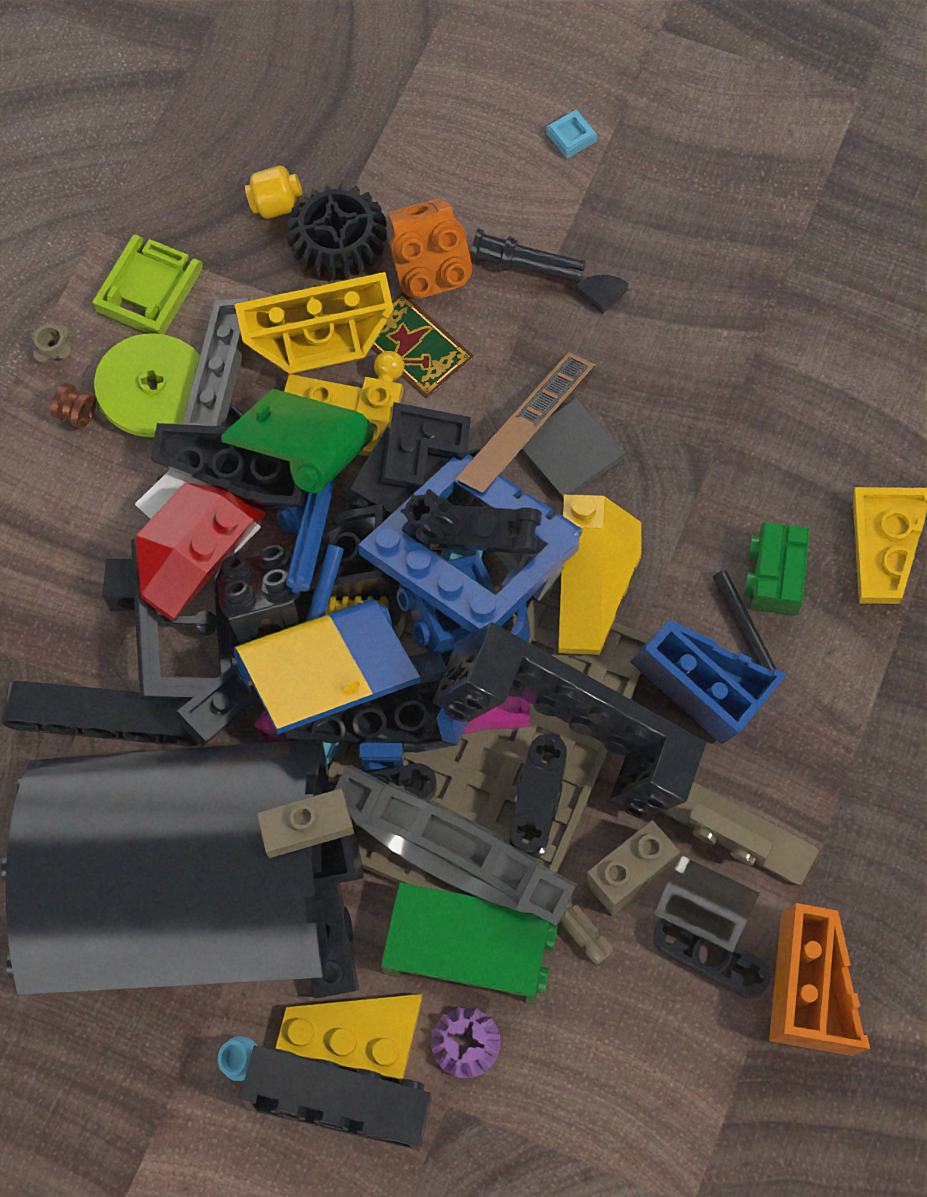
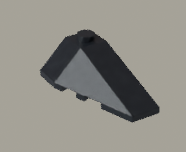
M157 423L151 453L152 462L217 488L230 491L235 495L261 505L301 507L306 500L308 492L300 489L295 484L290 470V461L223 443L221 435L230 427Z
M440 651L408 656L420 676L419 683L285 731L286 738L299 740L323 739L325 743L334 744L339 741L402 743L403 752L412 753L457 746V744L442 740L437 723L441 707L432 703L446 670V665Z

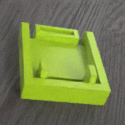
M134 234L92 304L95 312L147 334H165L200 275L203 267L202 261L193 258L189 264L188 254L151 239L147 241L143 248V237ZM122 301L146 310L145 317L120 307Z

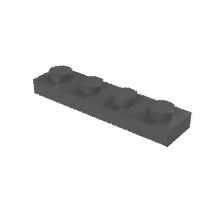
M249 298L215 300L182 424L225 427L245 348L234 304L250 301Z

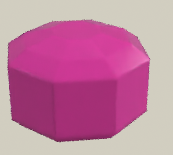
M266 711L254 723L256 732L269 743L294 740L286 738L285 732L277 734Z

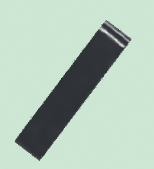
M12 681L8 685L1 723L11 729L192 747L199 745L174 718L176 712L190 700L141 699L140 693L134 691L28 681Z

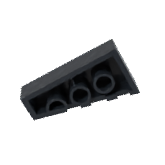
M256 1045L253 1046L240 1095V1100L250 1111L420 1151L432 1102L431 1092L424 1091L425 1084L400 1078L397 1084L382 1080V1074L371 1070L357 1068L356 1072L339 1068L340 1065L332 1061L317 1058L311 1061L297 1057V1054L281 1049L270 1050Z

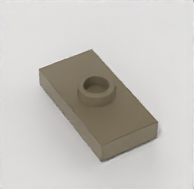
M342 788L257 813L265 850L269 858L354 834Z

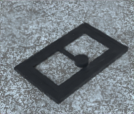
M132 539L140 698L191 700L216 678L161 677L158 624L193 625L194 630L202 636H209L217 629L220 675L236 663L234 647L241 645L230 625L229 617L224 616L219 604L217 575L220 568L213 575L216 616L210 611H201L196 616L178 615L172 622L164 615L157 614L155 608L140 598L135 539Z

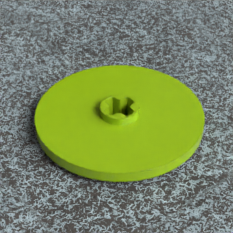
M140 334L122 340L103 356L96 369L94 389L96 400L102 413L116 427L130 434L142 437H154L157 423L182 424L200 355L184 341L164 334ZM149 380H155L157 384L156 390H150L148 386Z

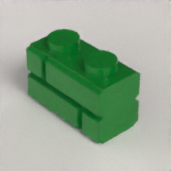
M764 522L761 525L759 535H751L748 558L756 559L754 572L747 571L744 595L751 596L750 608L752 610L769 613L776 612V614L790 616L799 614L803 603L810 535L808 527L784 526V524Z

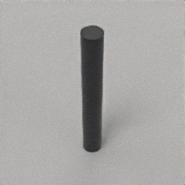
M727 570L716 573L712 578L756 664L771 671L777 669Z

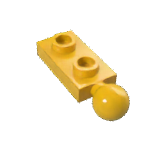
M384 351L376 357L374 371L378 379L365 377L356 411L363 414L370 421L374 435L373 439L359 455L369 456L389 422L392 404L394 402H401L404 391L403 384L393 381L402 375L404 361L394 351Z

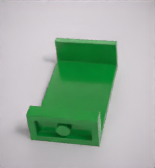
M399 882L381 967L384 975L400 978L401 972L527 996L526 1003L535 1004L537 992L543 994L546 992L550 968L542 967L545 950L552 952L554 950L558 926L550 925V922L531 912H519L479 897Z

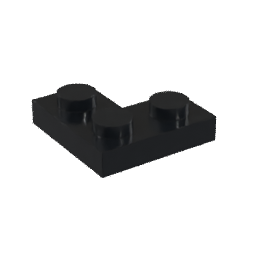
M394 402L390 408L381 482L420 489L424 484L427 452L463 459L467 455L471 417Z

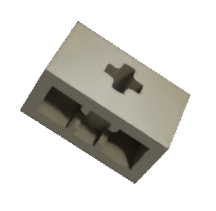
M652 820L587 871L585 885L608 913L614 916L677 865L681 852Z

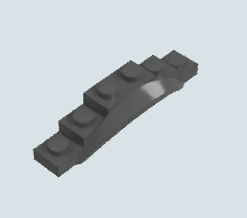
M352 765L345 766L334 790L342 788L350 817H352L355 824L412 864L465 892L519 912H531L554 925L560 922L578 885L577 883L542 866V861L506 843V838L433 800L428 802L392 782L386 784Z

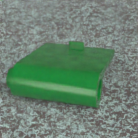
M271 389L225 431L221 438L223 443L290 461V470L295 484L300 489L309 493H318L373 439L374 431L370 421L357 411Z

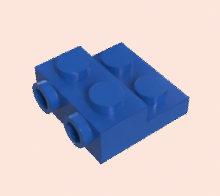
M479 554L447 561L497 595ZM400 583L397 590L398 604L403 611H410L415 622L412 629L414 640L418 646H425L428 653L440 651L441 654L452 651L457 643L473 634ZM508 619L501 627L507 630L511 624L510 620Z

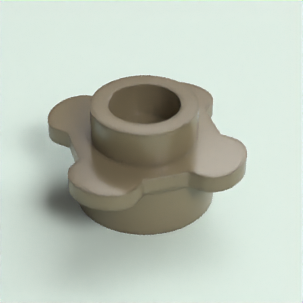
M46 324L32 333L31 339L36 346V351L33 355L37 362L45 363L48 359L57 357L66 359L71 355V348L67 345L66 339L69 336V331L65 326ZM55 342L53 346H48L49 343Z

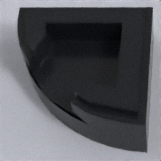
M595 275L575 285V292L604 314L628 291L629 283L612 275Z

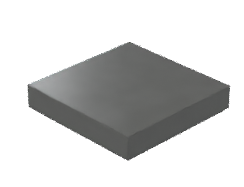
M577 398L550 416L519 451L562 502H564V494L575 495L623 461L625 453Z

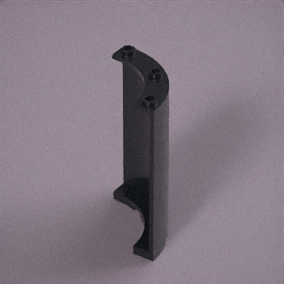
M323 739L30 760L24 775L17 780V796L11 818L7 855H4L1 860V875L3 880L6 881V918L10 951L7 956L6 967L8 976L14 978L17 994L323 977L330 952L323 899H314V872H321V843L269 858L265 850L257 816L259 812L326 792L329 772Z

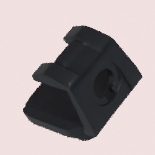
M280 545L267 546L260 552V555L246 559L239 555H232L225 558L221 563V568L217 575L219 604L224 616L229 617L230 625L241 645L300 624L295 600L301 595V591L298 594L291 591L292 588L286 584L293 554L283 549ZM270 618L271 623L278 625L263 630L259 629L262 625L261 620Z

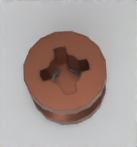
M67 382L63 383L57 389L50 407L51 417L60 421L67 419L70 420L72 426L79 429L85 428L96 409V394L89 391L79 392L75 385Z

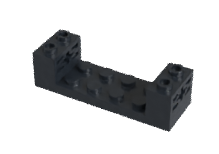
M490 622L455 645L432 702L443 708L444 713L448 717L461 722H470L505 703L508 695L520 697L533 704L537 712L546 716H555L568 723L569 728L575 733L591 736L604 743V747L608 751L618 755H625L610 799L622 805L623 810L627 814L638 818H645L687 802L707 743L706 741L493 622Z

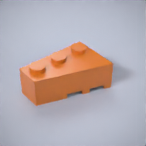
M795 903L781 913L769 1036L770 1042L855 1056L870 1049L868 1037L864 1035L858 1012L860 1002L858 994L854 993L848 969L851 964L837 910Z

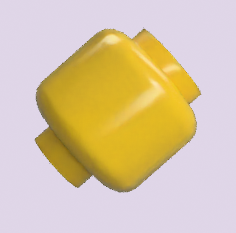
M281 165L253 173L250 177V184L245 185L246 196L254 214L259 212L265 219L290 213L292 207H297V197L303 195L297 174L290 175L287 169Z

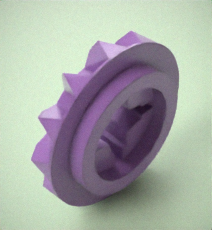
M458 1007L442 1015L433 1029L431 1039L432 1053L438 1065L448 1074L458 1078L477 1077L488 1071L495 1063L500 1051V1033L492 1018L477 1008ZM469 1025H472L473 1040L478 1042V1045L483 1046L484 1049L469 1047L466 1054H463L462 1060L458 1059L460 1055L459 1044L448 1036H463L465 1030H468Z

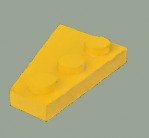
M855 487L852 495L859 604H900L925 522L927 488Z
M423 994L286 1007L275 1049L289 1051L297 1054V1057L314 1061L315 1058L332 1061L339 1064L340 1068L356 1071L357 1068L371 1070L382 1074V1078L399 1081L400 1078L404 1079Z

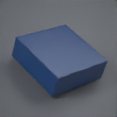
M360 743L359 757L364 771H380L404 766L402 743Z

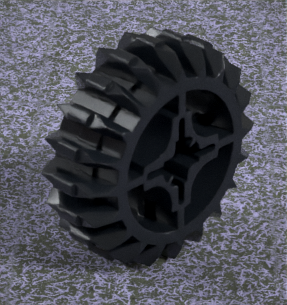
M341 182L338 189L332 190L326 183L324 191L320 193L312 188L310 199L300 196L299 207H292L291 219L287 223V240L296 261L301 260L305 271L314 268V273L318 278L324 272H328L332 281L337 273H343L348 280L350 271L356 270L362 275L364 264L374 266L376 262L375 255H382L384 251L383 243H386L388 237L387 229H385L387 221L384 213H382L379 202H373L369 192L360 195V189H358L357 185L347 191ZM334 224L337 225L341 238L337 237V233L334 231Z

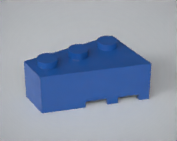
M669 620L649 638L630 660V663L720 744H723L741 732L787 674L777 669L771 671L752 662L751 657L742 653L737 655L716 645V641Z

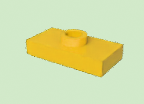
M291 374L288 376L284 392L356 411L362 388Z

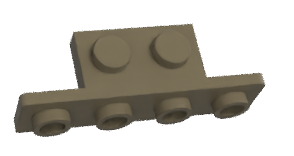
M695 782L692 784L687 802L661 811V813L693 829L692 834L700 840L711 845H715L717 842L730 849V854L737 860L751 866L756 863L796 886L802 885L819 853L817 847Z

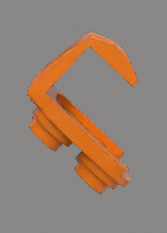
M437 198L389 212L394 234L390 241L391 254L398 283L408 297L415 299L424 298L456 289L466 284L472 274L468 244L464 228L454 218L452 206L448 202Z

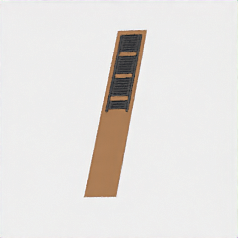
M568 352L456 477V480L483 493L595 364Z

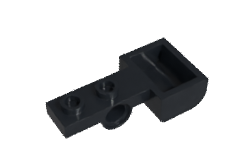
M352 818L354 834L321 843V872H314V899H323L330 952L323 977L311 978L315 999L360 990L351 945L354 939L353 926L348 908L344 906L340 885L343 882L364 878L358 838Z

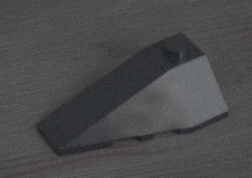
M383 504L344 511L334 517L335 522L324 527L311 586L308 591H301V595L295 600L296 604H311L328 545L344 549L330 596H336V600H342L343 596H348L349 600H355V596H361V600H367L368 596H373L374 600H379L381 596H386V598L397 596L400 583L359 555V544L388 518L386 507ZM296 542L283 549L293 554Z

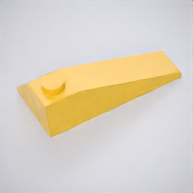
M564 494L563 516L582 528L583 531L579 537V550L562 565L564 569L561 572L558 653L600 655L615 620L617 609L623 596L625 597L629 581L641 559V522L605 496Z

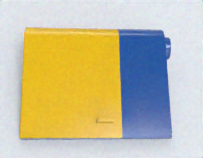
M374 599L234 647L235 660L243 681L247 686H254L277 734L420 682L418 672L391 627L392 622L387 607L384 604L378 605Z

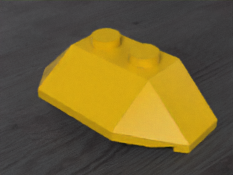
M385 272L234 304L243 343L289 375L365 359L394 311Z

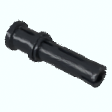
M480 228L476 231L470 253L471 262L476 263L478 259L500 265V268L503 270L511 269L512 266L576 282V284L582 280V273L568 269L571 268L584 272L586 260H578L519 245L515 237L509 236L507 239L487 235Z

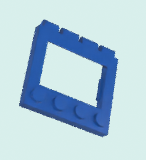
M468 454L461 461L453 457L414 495H425L426 491L431 489L439 498L444 497L446 499L460 486L492 508L519 509L521 507H528L542 512L541 525L536 527L535 537L546 543L547 546L497 595L407 535L408 533L402 527L408 520L400 511L406 507L411 497L359 544V555L465 629L475 633L490 622L501 627L579 550V537L583 529L561 514H557L550 521L554 514L553 509L529 493L520 498L522 489L500 474L483 493L456 480V477L474 458Z

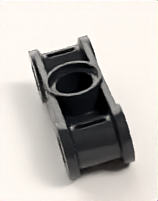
M554 734L537 736L529 747L524 772L521 774L513 808L514 814L510 826V845L537 859L544 854L547 848L552 823L556 818L563 788L562 780L566 767V745L559 736ZM546 752L553 753L550 764L542 762ZM527 831L535 832V838L531 840V844L523 843V837H525Z

